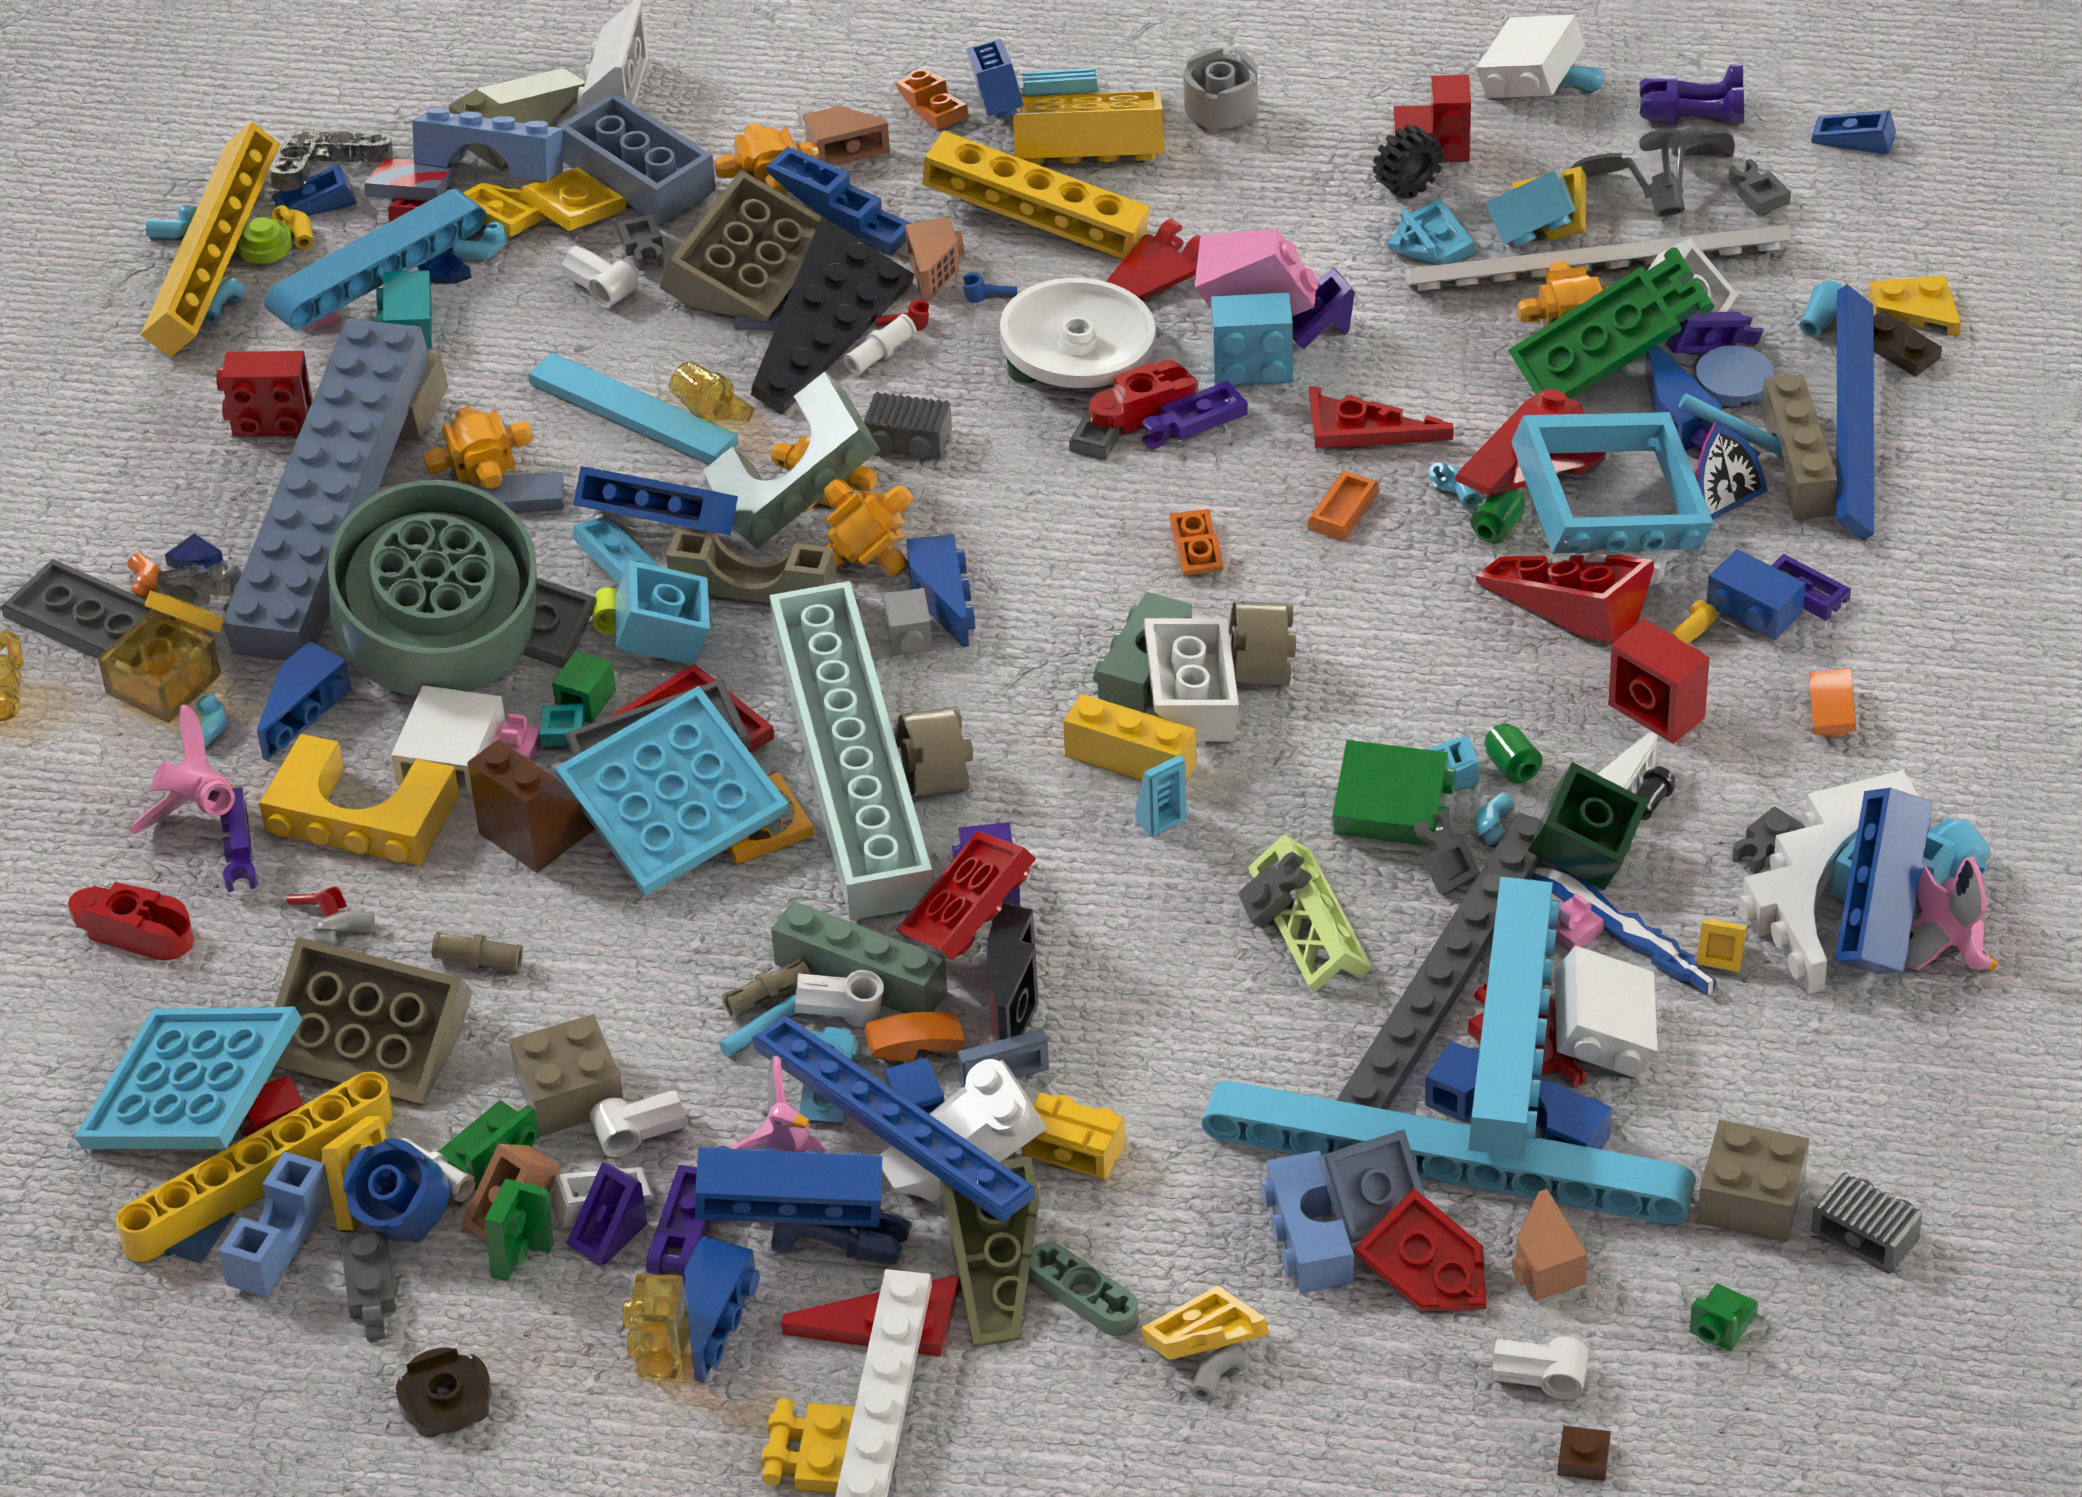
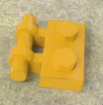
M786 1398L778 1399L775 1411L769 1415L766 1429L770 1434L768 1446H765L762 1450L760 1465L763 1468L762 1481L767 1485L775 1486L780 1483L782 1474L795 1475V1490L836 1493L855 1406L808 1403L806 1418H800L793 1415L795 1404L792 1400ZM788 1440H801L799 1452H792L786 1449Z

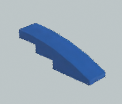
M789 146L766 166L767 173L796 198L856 238L890 255H893L906 242L905 225L912 223L882 210L880 197L850 185L849 172Z

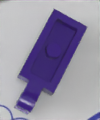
M1697 312L1679 323L1682 330L1668 338L1665 345L1674 354L1707 353L1712 349L1722 346H1736L1737 343L1756 345L1759 343L1764 330L1762 328L1750 327L1753 319L1750 316L1742 315L1740 312H1710L1705 315Z
M1229 381L1222 382L1161 405L1160 415L1150 416L1142 421V425L1150 433L1143 436L1142 441L1149 449H1157L1164 445L1172 434H1175L1179 440L1185 439L1248 415V402Z
M242 787L233 788L235 794L234 804L227 813L220 815L223 833L230 832V837L222 838L226 863L231 862L223 870L225 888L228 892H234L233 883L240 878L248 879L251 889H255L258 884L253 865L249 818Z

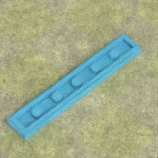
M552 352L528 373L531 385L708 464L713 463L732 446L735 448L738 445V434Z

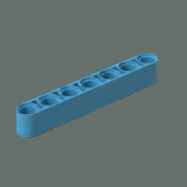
M458 189L448 190L276 283L268 291L264 300V306L291 329H303L383 285V272L409 271L453 247L456 241L465 240L473 236L483 226L486 220V210Z

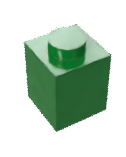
M575 651L552 682L555 705L583 704L585 721L593 723L616 692L612 661Z

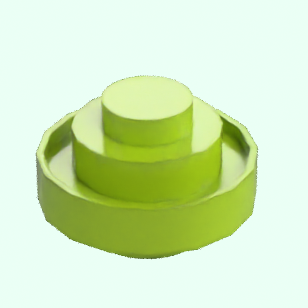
M259 217L245 224L237 243L238 254L245 261L256 264L275 262L285 257L292 247L289 227L284 222L266 217Z

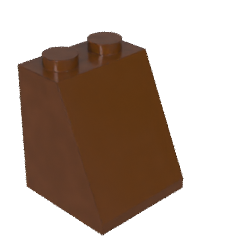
M498 739L467 762L479 834L534 872L538 873L595 830L583 813L581 803L557 778Z

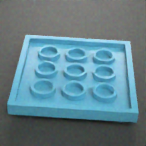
M700 686L555 767L557 778L581 803L585 816L644 896L790 812L789 803Z
M295 1007L152 1009L74 1137L82 1149H227L302 1021L300 1014Z

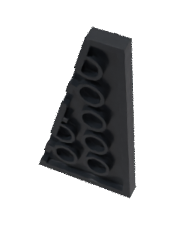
M821 216L752 384L750 395L782 415L796 401L794 396L826 371L875 322V317L881 316L912 285L914 273Z

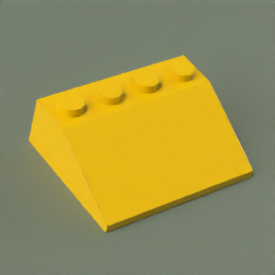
M1160 90L1042 96L1021 95L1024 106L1016 108L1017 113L1013 115L1014 155L1034 164L1045 163V158H1060L1061 163H1077L1082 161V157L1097 156V161L1112 162L1119 160V155H1134L1135 160L1156 159V154H1164L1163 109Z

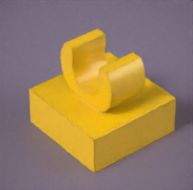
M1704 918L1701 925L1696 959L1697 965L1740 972L1748 926Z

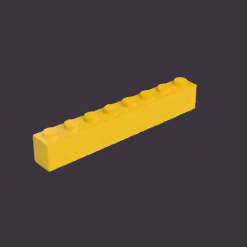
M252 121L226 143L140 334L170 358L197 336L280 147L278 141Z

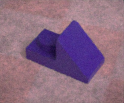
M1332 267L1318 280L1314 308L1292 316L1293 340L1303 349L1331 322L1345 334L1349 332L1355 291L1336 268Z

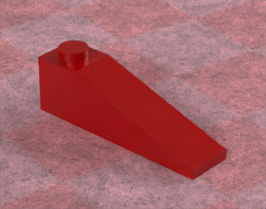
M1554 389L1541 391L1526 400L1456 473L1455 481L1487 496L1524 488L1526 481L1511 444L1523 415L1585 414L1580 403L1567 398L1561 391ZM1606 452L1549 453L1556 474L1569 470L1573 475L1585 473L1604 461Z
M1608 554L1605 557V562H1585L1584 555H1571L1569 560L1556 563H1548L1546 556H1507L1497 558L1475 575L1478 584L1580 636L1599 639L1601 642L1609 643L1617 641L1624 633L1638 623L1654 571V562L1651 559L1622 554Z

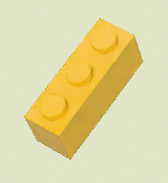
M1082 693L1063 720L1066 757L1140 780L1143 779L1145 771L1178 755L1185 759V782L1197 765L1195 728Z

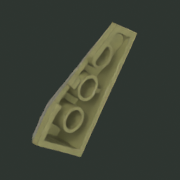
M560 68L477 88L450 104L449 112L452 114L478 112L482 114V118L489 119L509 116L515 118V122L518 123L545 121L548 123V127H553V121L559 114L567 113L577 102L579 87H584L585 82L567 69ZM472 143L468 147L469 151L501 172L509 167L504 158L489 146Z
M1031 1156L999 1162L1035 1188V1199L1003 1222L993 1217L940 1179V1193L957 1276H959L960 1290L973 1348L1019 1340L1039 1206V1195Z

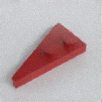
M1309 386V406L1315 448L1453 440V423L1445 422L1440 418L1427 415L1423 422L1404 417L1403 409L1374 401H1363L1358 397L1347 394L1344 399L1338 400L1322 396L1320 387Z
M951 1275L932 1280L918 1354L941 1357L960 1290L959 1276ZM880 1292L786 1313L783 1315L781 1322L782 1334L868 1347Z

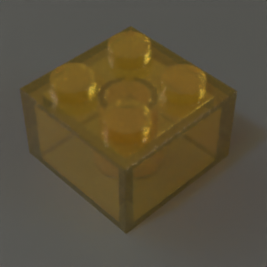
M152 609L98 657L106 694L168 724L180 713L181 705H189L221 675L214 638Z

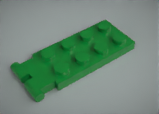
M1673 247L1667 250L1664 254L1665 260L1646 272L1641 266L1508 349L1535 395L1545 389H1554L1563 392L1567 398L1572 399L1681 331L1682 328L1679 323L1697 312L1705 315L1714 309L1715 305L1698 279H1692L1694 273L1678 248Z

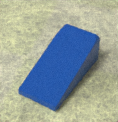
M1891 110L1819 115L1811 141L1816 144L1886 154L1891 151L1896 129Z
M340 164L273 195L276 207L285 205L289 210H298L307 216L346 208L357 203L352 185Z

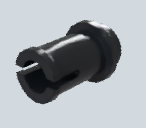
M1657 766L1654 769L1647 770L1643 776L1644 783L1635 793L1649 800L1641 820L1650 819L1662 799L1670 796L1675 790V777L1664 767Z

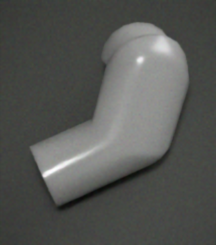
M341 911L316 921L313 927V931H316L314 941L335 946L338 943L337 933H373L375 928L374 912Z

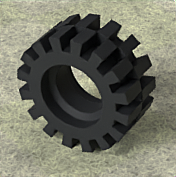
M1405 125L1404 130L1401 128L1395 130V137L1389 134L1385 138L1388 143L1386 146H1379L1378 151L1381 152V155L1374 157L1373 162L1377 165L1372 167L1373 173L1376 174L1374 176L1376 180L1402 199H1407L1408 195L1411 198L1417 196V190L1422 193L1427 190L1425 184L1428 181L1433 184L1436 180L1433 174L1440 173L1442 169L1438 163L1444 162V156L1441 154L1444 152V149L1437 140L1417 125H1414V127Z

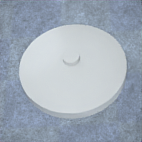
M1061 278L1033 285L1010 300L1001 316L1000 344L1008 360L1021 372L1036 380L1068 388H1093L1113 384L1114 377L1145 365L1154 350L1156 327L1153 315L1146 304L1128 290L1096 279Z

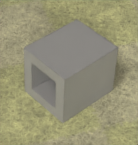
M924 588L883 593L886 626L892 656L933 651L931 621Z

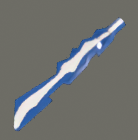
M1536 868L1532 874L1533 880L1553 882L1552 893L1564 902L1571 897L1573 898L1576 893L1591 903V911L1604 919V931L1633 950L1650 957L1653 965L1680 981L1694 985L1705 994H1710L1715 989L1717 981L1701 970L1693 954L1681 950L1675 939L1662 935L1661 929L1646 926L1638 913H1620L1591 883L1564 869Z

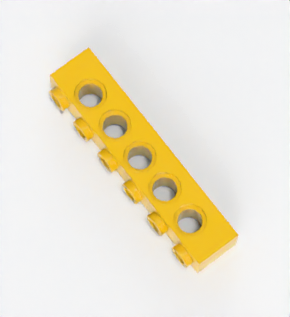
M943 130L925 156L922 185L1118 258L1125 259L1139 240L1147 233L1151 206Z

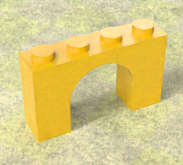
M300 734L259 802L265 832L281 837L308 841L317 845L344 849L357 854L389 859L398 863L402 862L421 866L460 797L455 767L415 759L399 789L388 800L369 808L346 809L327 801L344 773L339 742Z

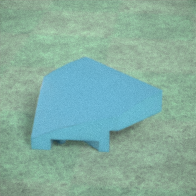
M1441 198L1412 213L1407 209H1402L1400 213L1402 219L1395 235L1390 236L1387 243L1388 248L1392 251L1436 265L1450 264L1477 252L1474 241Z

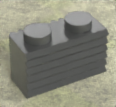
M877 391L874 393L864 423L880 448L879 453L897 452L912 454L918 458L927 456L942 458V453H944V448H946V443H948V438L952 431L951 404L947 400L944 402L939 399L934 401L932 398L926 400L924 397L921 399L916 396L911 398L909 395L903 397L901 394L896 396L893 393L889 396L886 392L881 394Z
M1843 1172L1814 1206L1811 1231L1893 1273L1895 1268L1899 1266L1900 1261H1903L1905 1255H1908L1910 1249H1913L1914 1244L1918 1242L1923 1214L1920 1209H1916L1907 1200L1896 1199L1895 1196L1890 1197L1887 1192L1882 1193L1879 1188L1876 1189L1869 1181L1862 1178L1857 1179L1855 1176L1850 1177L1847 1172Z

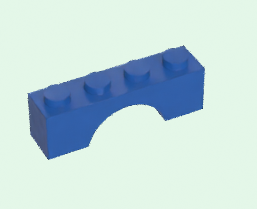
M1450 1041L1426 1075L1425 1106L1463 1122L1471 1119L1479 1059L1478 1050ZM1532 1075V1079L1541 1080L1538 1107H1529L1528 1111H1537L1536 1125L1541 1130L1544 1139L1602 1149L1610 1138L1612 1107L1601 1103L1597 1099L1588 1098L1564 1088L1556 1082L1547 1081Z

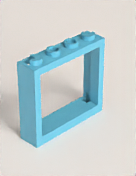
M1670 412L1523 415L1511 444L1552 554L1592 553L1598 549H1606L1609 553L1624 551L1653 552L1657 550L1687 551L1688 549L1701 548L1714 523ZM1654 451L1679 515L1573 518L1549 453Z

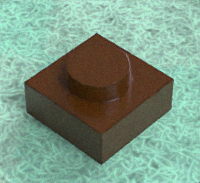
M1563 1426L1557 1475L1605 1481L1611 1431Z

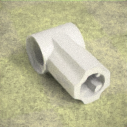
M578 246L573 247L567 252L566 258L561 264L563 275L587 288L593 300L605 309L618 303L639 286L635 271L626 262L618 260L611 264L585 248L582 249Z
M857 970L847 978L798 974L795 1013L840 1016L852 1026L865 1027L866 1023L879 1018L884 991L883 981L877 974L868 970Z
M673 1090L628 1104L621 1098H608L596 1104L590 1112V1120L604 1153L614 1158L631 1154L638 1148L641 1140L686 1127L680 1099L677 1092Z
M1571 1337L1555 1338L1548 1345L1497 1339L1493 1356L1492 1380L1540 1386L1548 1396L1554 1399L1573 1400L1578 1398L1583 1392L1589 1350L1583 1342Z

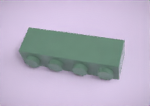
M792 901L771 928L775 965L784 967L801 958L809 968L811 975L847 978L857 970L872 971L883 981L884 991L881 1005L904 1014L934 1012L948 993L945 957L799 902Z

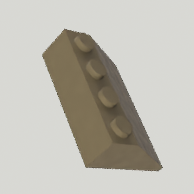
M740 170L671 257L660 289L692 308L731 316L740 315L767 323L792 290L821 216Z
M297 937L274 1007H295L302 1021L280 1056L275 1068L337 1084H342L363 1072H377L386 1078L391 1098L424 1106L460 1034L473 991L461 978Z

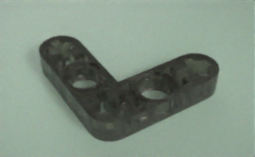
M301 130L290 133L270 166L271 186L280 191H292L303 187L317 161L377 163L382 162L384 158H392V136L381 132Z

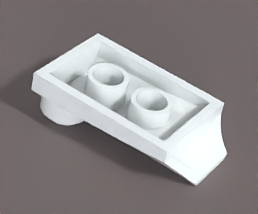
M988 1059L977 1063L969 1071L965 1087L929 1113L998 1162L1003 1161L1048 1129L1014 1074L1003 1060ZM892 1145L879 1154L882 1156V1169L898 1194L919 1196L931 1201L936 1207L942 1204L940 1179Z

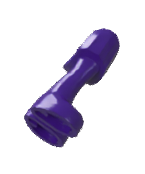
M1743 63L1729 65L1723 80L1715 83L1679 81L1677 75L1647 77L1639 83L1641 98L1640 115L1646 120L1677 126L1680 116H1694L1721 120L1731 124L1744 123Z

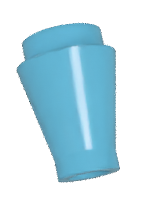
M1826 280L1813 288L1804 317L1799 324L1803 333L1811 337H1818L1837 318V290L1842 288V285L1835 281Z

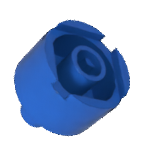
M390 1138L384 1139L383 1141L385 1142L373 1147L370 1145L366 1146L354 1156L344 1175L343 1191L347 1195L349 1204L347 1206L350 1213L375 1232L387 1236V1239L394 1241H421L439 1222L446 1209L448 1197L451 1193L450 1180L446 1177L438 1163L404 1140Z

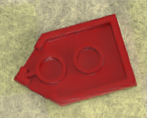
M1415 1188L1352 1249L1356 1257L1420 1311L1487 1309L1483 1245Z

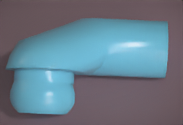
M1501 792L1482 806L1474 816L1475 832L1478 836L1482 835L1488 845H1494L1506 833V830L1498 822L1515 808L1514 801L1507 793Z

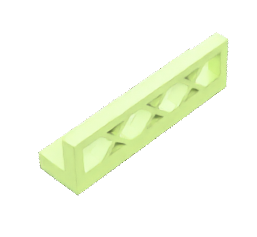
M1283 834L1248 869L1252 877L1255 878L1267 866L1271 867L1277 860L1281 861L1290 852H1294L1304 859L1305 862L1299 867L1311 873L1312 878L1304 887L1293 889L1296 891L1292 910H1283L1274 920L1308 987L1316 991L1319 990L1341 969L1361 979L1373 967L1311 849ZM1302 919H1310L1312 922L1307 940H1299L1298 938ZM1326 949L1330 959L1315 971L1313 965L1317 950Z

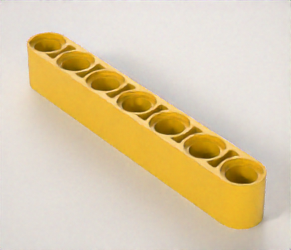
M377 1072L358 1074L125 1205L116 1216V1224L125 1256L135 1262H147L155 1259L264 1197L263 1182L284 1151L322 1162L321 1148L366 1116H382L385 1128L393 1119L392 1102L386 1078Z

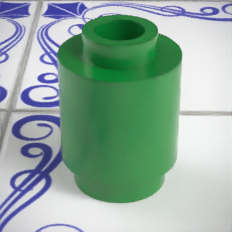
M1515 489L1486 496L1471 516V526L1476 535L1487 542H1502L1524 513L1525 500L1523 495Z
M1503 723L1493 727L1486 735L1484 741L1486 754L1509 782L1515 784L1532 779L1537 774L1542 765V755L1518 727Z

